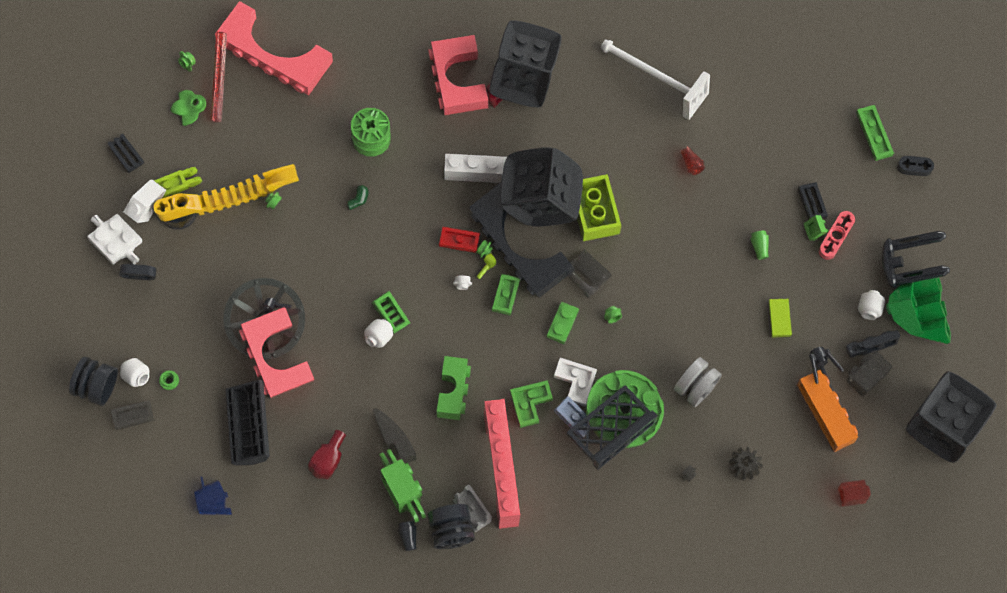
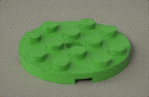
M619 370L604 375L593 385L586 400V416L626 385L650 411L653 410L658 415L656 423L626 447L632 448L646 443L658 431L663 421L664 404L657 391V387L648 378L637 372ZM624 392L619 396L618 403H630V397ZM607 406L604 408L605 415H615L616 407ZM618 407V416H629V413L622 414L623 412ZM632 408V417H641L645 414L639 408ZM592 418L589 425L601 427V418ZM604 419L603 427L615 428V419ZM618 420V429L629 427L628 420ZM594 431V433L600 438L601 431ZM603 432L604 441L614 439V432Z

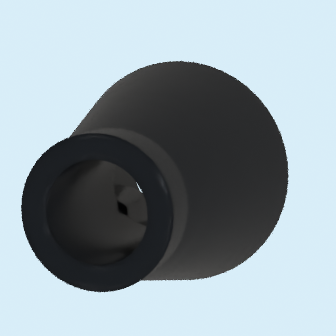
M414 521L399 523V529L397 530L405 551L416 550L417 526H415Z

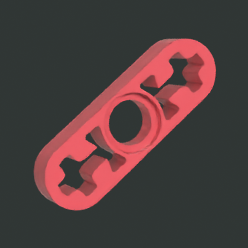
M843 211L839 214L819 248V255L823 259L830 260L834 258L855 222V217L851 212ZM848 218L849 220L844 228L841 227L843 219ZM832 232H840L842 238L839 240L834 239ZM832 243L833 246L830 250L831 252L826 253L825 250L828 248L829 244Z

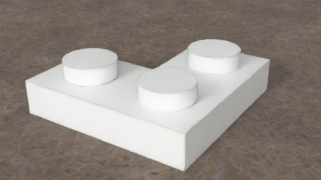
M560 358L554 378L572 383L568 396L576 404L585 407L597 369Z

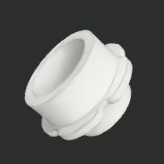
M456 276L453 285L457 286L458 290H467L472 285V282H470L469 276Z

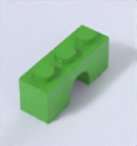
M444 356L442 380L452 382L456 388L448 394L439 393L437 417L460 420L461 414H465L466 403L463 402V395L467 396L469 385L465 384L466 377H470L471 366H468V359Z

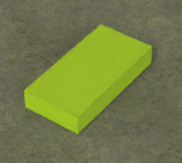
M769 299L772 337H791L789 299Z

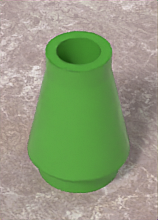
M766 231L751 233L752 238L750 240L757 259L769 258V235L766 234Z

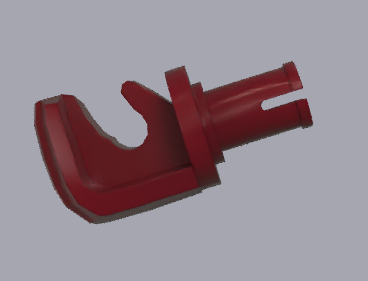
M335 430L329 443L321 444L320 448L315 451L309 460L308 470L315 478L328 480L337 469L342 456L339 448L346 437V434L342 431Z

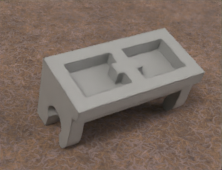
M467 485L460 494H455L453 499L455 504L468 505L471 516L468 524L473 526L474 532H477L491 522L492 516L470 485Z

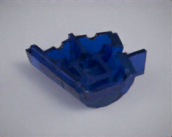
M200 477L202 488L194 492L199 514L232 515L231 508H226V498L229 497L228 493L224 492L219 480L205 486L203 477Z

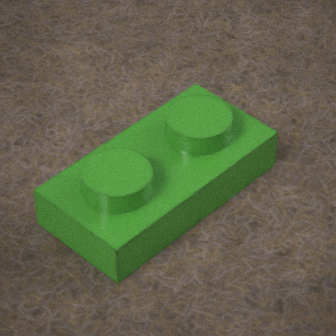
M505 274L501 275L492 311L511 316L520 283L519 278Z
M561 302L548 331L547 338L565 344L579 308Z

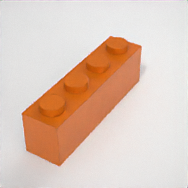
M818 370V384L815 383L812 373L801 378L797 386L830 446L836 452L855 443L858 438V431L848 420L849 416L846 409L842 408L839 404L837 393L830 388L828 377L822 374L821 370Z

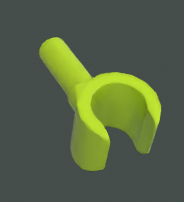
M491 253L483 259L486 265L476 276L478 279H481L489 268H493L496 265V259Z

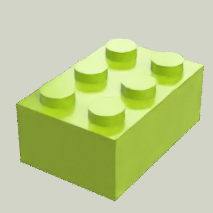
M608 174L583 179L581 205L577 217L583 241L620 234L621 222Z

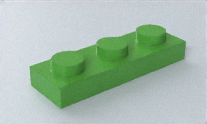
M875 105L857 109L856 114L875 161L893 156V149Z

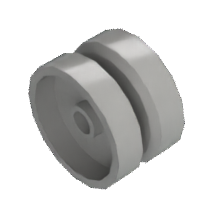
M701 357L686 370L673 389L680 396H684L690 391L687 401L694 407L698 406L711 393L722 376L715 368L706 372L709 363Z

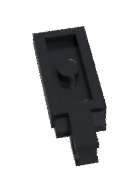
M889 330L877 337H867L859 343L854 341L846 345V351L849 357L852 358L895 346L900 338L899 331L891 332Z

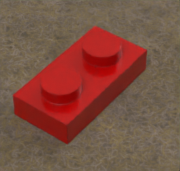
M442 227L439 247L476 253L480 233Z

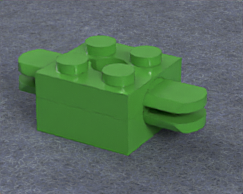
M388 449L386 453L392 463L391 465L383 452L379 454L385 468L380 470L381 480L399 514L408 510L413 521L417 523L419 519L413 507L416 508L422 520L426 518L425 512L420 505L422 488L417 480H413V472L409 464H404L402 459L397 461L391 449Z

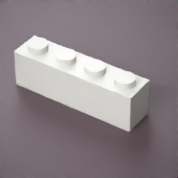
M445 154V180L500 183L502 182L503 168L507 157Z

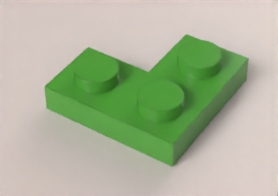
M548 380L510 389L520 428L538 424L539 419L535 405L553 400Z

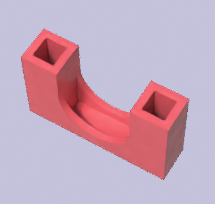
M475 35L431 42V49H428L429 59L434 62V65L431 66L432 74L437 76L435 88L436 93L440 92L441 98H438L439 108L443 109L444 115L487 109L488 96L485 84L459 87L452 84L445 75L446 71L453 64L478 59Z
M285 307L241 324L242 329L239 330L242 340H247L249 348H246L249 358H254L256 366H254L257 377L261 376L264 382V395H269L270 398L314 381L307 361L286 370H277L270 367L263 359L262 346L265 340L273 334L292 327Z

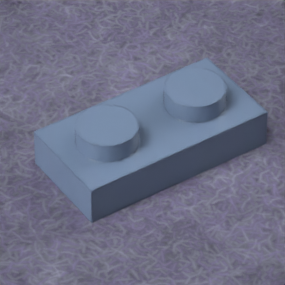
M569 396L554 410L570 428L586 417V413ZM577 430L575 433L581 439L586 435L587 430Z

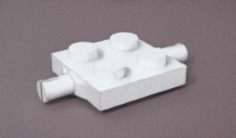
M118 214L105 222L97 215L91 218L97 229L87 236L88 240L112 265L126 257L133 264L139 261V258L133 251L142 243V238Z

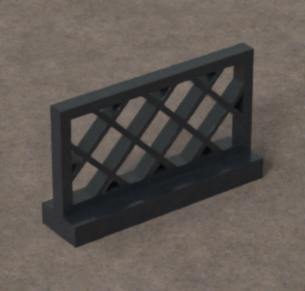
M625 385L567 431V435L593 462L592 465L599 470L656 423L658 415L653 410L650 411ZM625 392L630 397V403H618L619 396ZM607 406L616 407L615 415H605L604 408ZM618 407L630 408L629 416H618ZM632 408H639L645 414L641 417H632ZM592 418H601V427L589 426L590 420ZM604 419H615V428L603 427ZM618 420H628L629 427L618 429ZM577 430H587L586 439H579L573 433ZM589 430L601 431L600 440L589 439ZM603 432H614V439L604 441ZM588 443L600 444V450L593 455L588 450Z

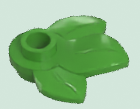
M184 90L179 92L180 100L173 103L170 111L176 115H182V125L187 126L198 119L199 113L205 110L206 100L201 95H195L190 90Z

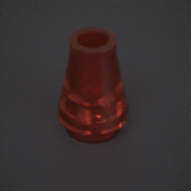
M690 147L681 151L689 173L698 175L705 169L704 161Z

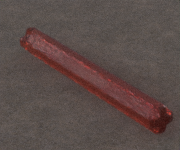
M225 32L216 33L211 121L217 123L222 121L227 34Z

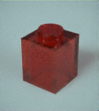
M865 480L844 482L838 487L842 507L865 504L871 495L870 488L866 485Z

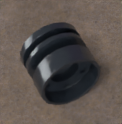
M84 356L78 362L72 374L69 385L70 395L79 396L81 399H85L88 396L89 402L104 406L114 390L118 369L106 363L99 367L98 360H91V358Z
M467 504L446 505L428 512L427 517L430 528L438 529L431 535L435 539L433 542L435 549H454L475 540V535L471 532L473 526L465 524L471 519Z

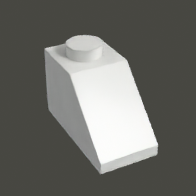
M149 180L132 196L123 212L137 223L148 222L154 212V203L162 199L166 189L155 181Z

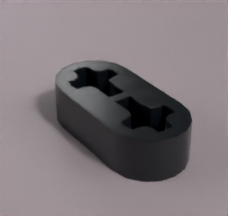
M903 156L899 160L897 168L900 173L905 175L928 176L934 169V162L927 157ZM904 162H907L909 168H906V166L903 165ZM923 164H926L927 170H924Z
M122 264L120 265L119 276L125 279L151 281L155 280L157 269L147 265Z

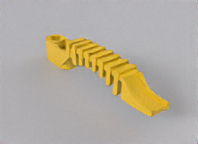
M292 164L262 173L265 178L262 180L258 174L253 175L255 182H252L249 178L246 179L247 185L239 182L237 183V188L231 185L229 186L230 190H226L224 187L220 189V193L215 189L211 190L212 195H208L207 191H203L202 195L199 196L183 193L157 200L153 208L158 218L164 222L193 213H199L201 216L204 215V212L213 213L217 209L220 211L224 207L228 209L232 207L231 205L238 206L242 202H250L249 200L251 199L257 200L258 197H266L267 194L273 193L284 185L299 181L295 165ZM186 202L183 207H178L180 203Z

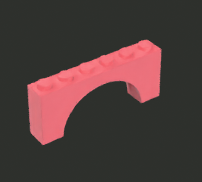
M239 1L215 33L217 45L222 49L227 48L232 51L238 58L246 59L252 66L262 68L266 74L276 76L283 84H290L299 93L304 92L309 95L332 64V53L318 45L308 53L292 58L278 57L264 51L251 35L252 26L256 20L255 10Z
M505 400L485 401L484 421L493 465L499 529L519 526L520 509Z

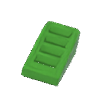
M390 291L372 302L379 315L391 324L393 333L410 324ZM386 300H388L389 303L384 307L380 305ZM392 306L394 309L386 314L385 310ZM397 312L398 316L390 320L389 316ZM400 318L403 320V322L394 326V322Z

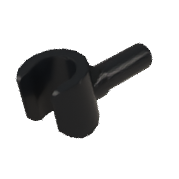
M267 298L263 304L265 306L263 310L266 313H271L274 308L285 307L286 309H291L292 307L290 304L276 303L273 298Z

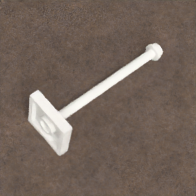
M604 40L601 45L604 53L611 52L686 94L683 98V117L690 120L709 94L710 74L704 71L692 88H689L613 46V41Z

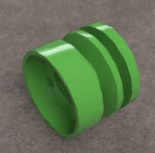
M365 108L354 115L351 121L354 148L365 156H377L388 149L391 140L390 121L383 111L376 108Z

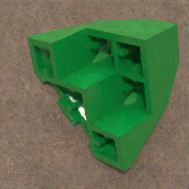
M940 278L903 284L889 295V302L886 304L888 314H892L894 322L909 334L945 344L950 343L951 332L946 319L945 301H941L943 290Z

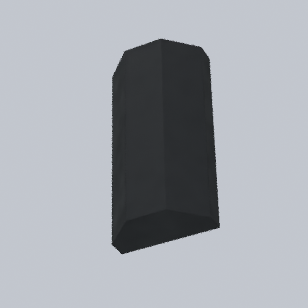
M256 380L226 388L231 464L254 465L266 462L270 454L263 381Z

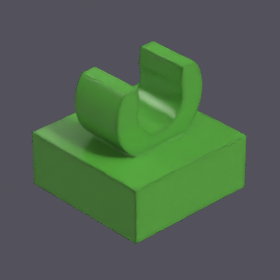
M815 215L804 223L809 241H815L829 232L824 226L826 222L822 220L821 215Z

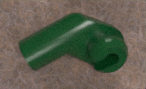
M364 185L357 187L356 197L346 202L349 210L366 203L369 194L367 187Z

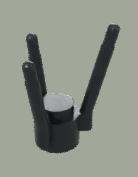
M817 347L811 350L809 358L816 384L819 383L816 365L820 367L822 374L827 376L824 366L828 363V358L841 372L844 371L837 360L831 355L829 349L825 350L824 347Z

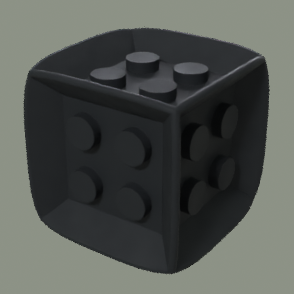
M516 20L509 21L505 28L498 59L493 69L489 87L490 93L500 99L520 105L542 107L559 54L562 36L551 29Z
M542 147L511 153L507 156L503 168L500 192L501 205L508 214L529 226L543 227L572 222L577 219L581 205L583 188L582 169L572 158L556 148Z
M947 371L907 424L906 431L939 457L955 463L962 457L967 447L983 429L996 409L997 404L986 393L963 377Z

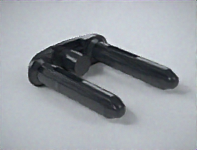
M934 231L895 240L888 238L883 245L882 264L889 285L896 289L898 285L946 276L950 272V268L944 265L895 274V268L904 267V261L902 256L895 257L894 251L941 242L946 238V233Z

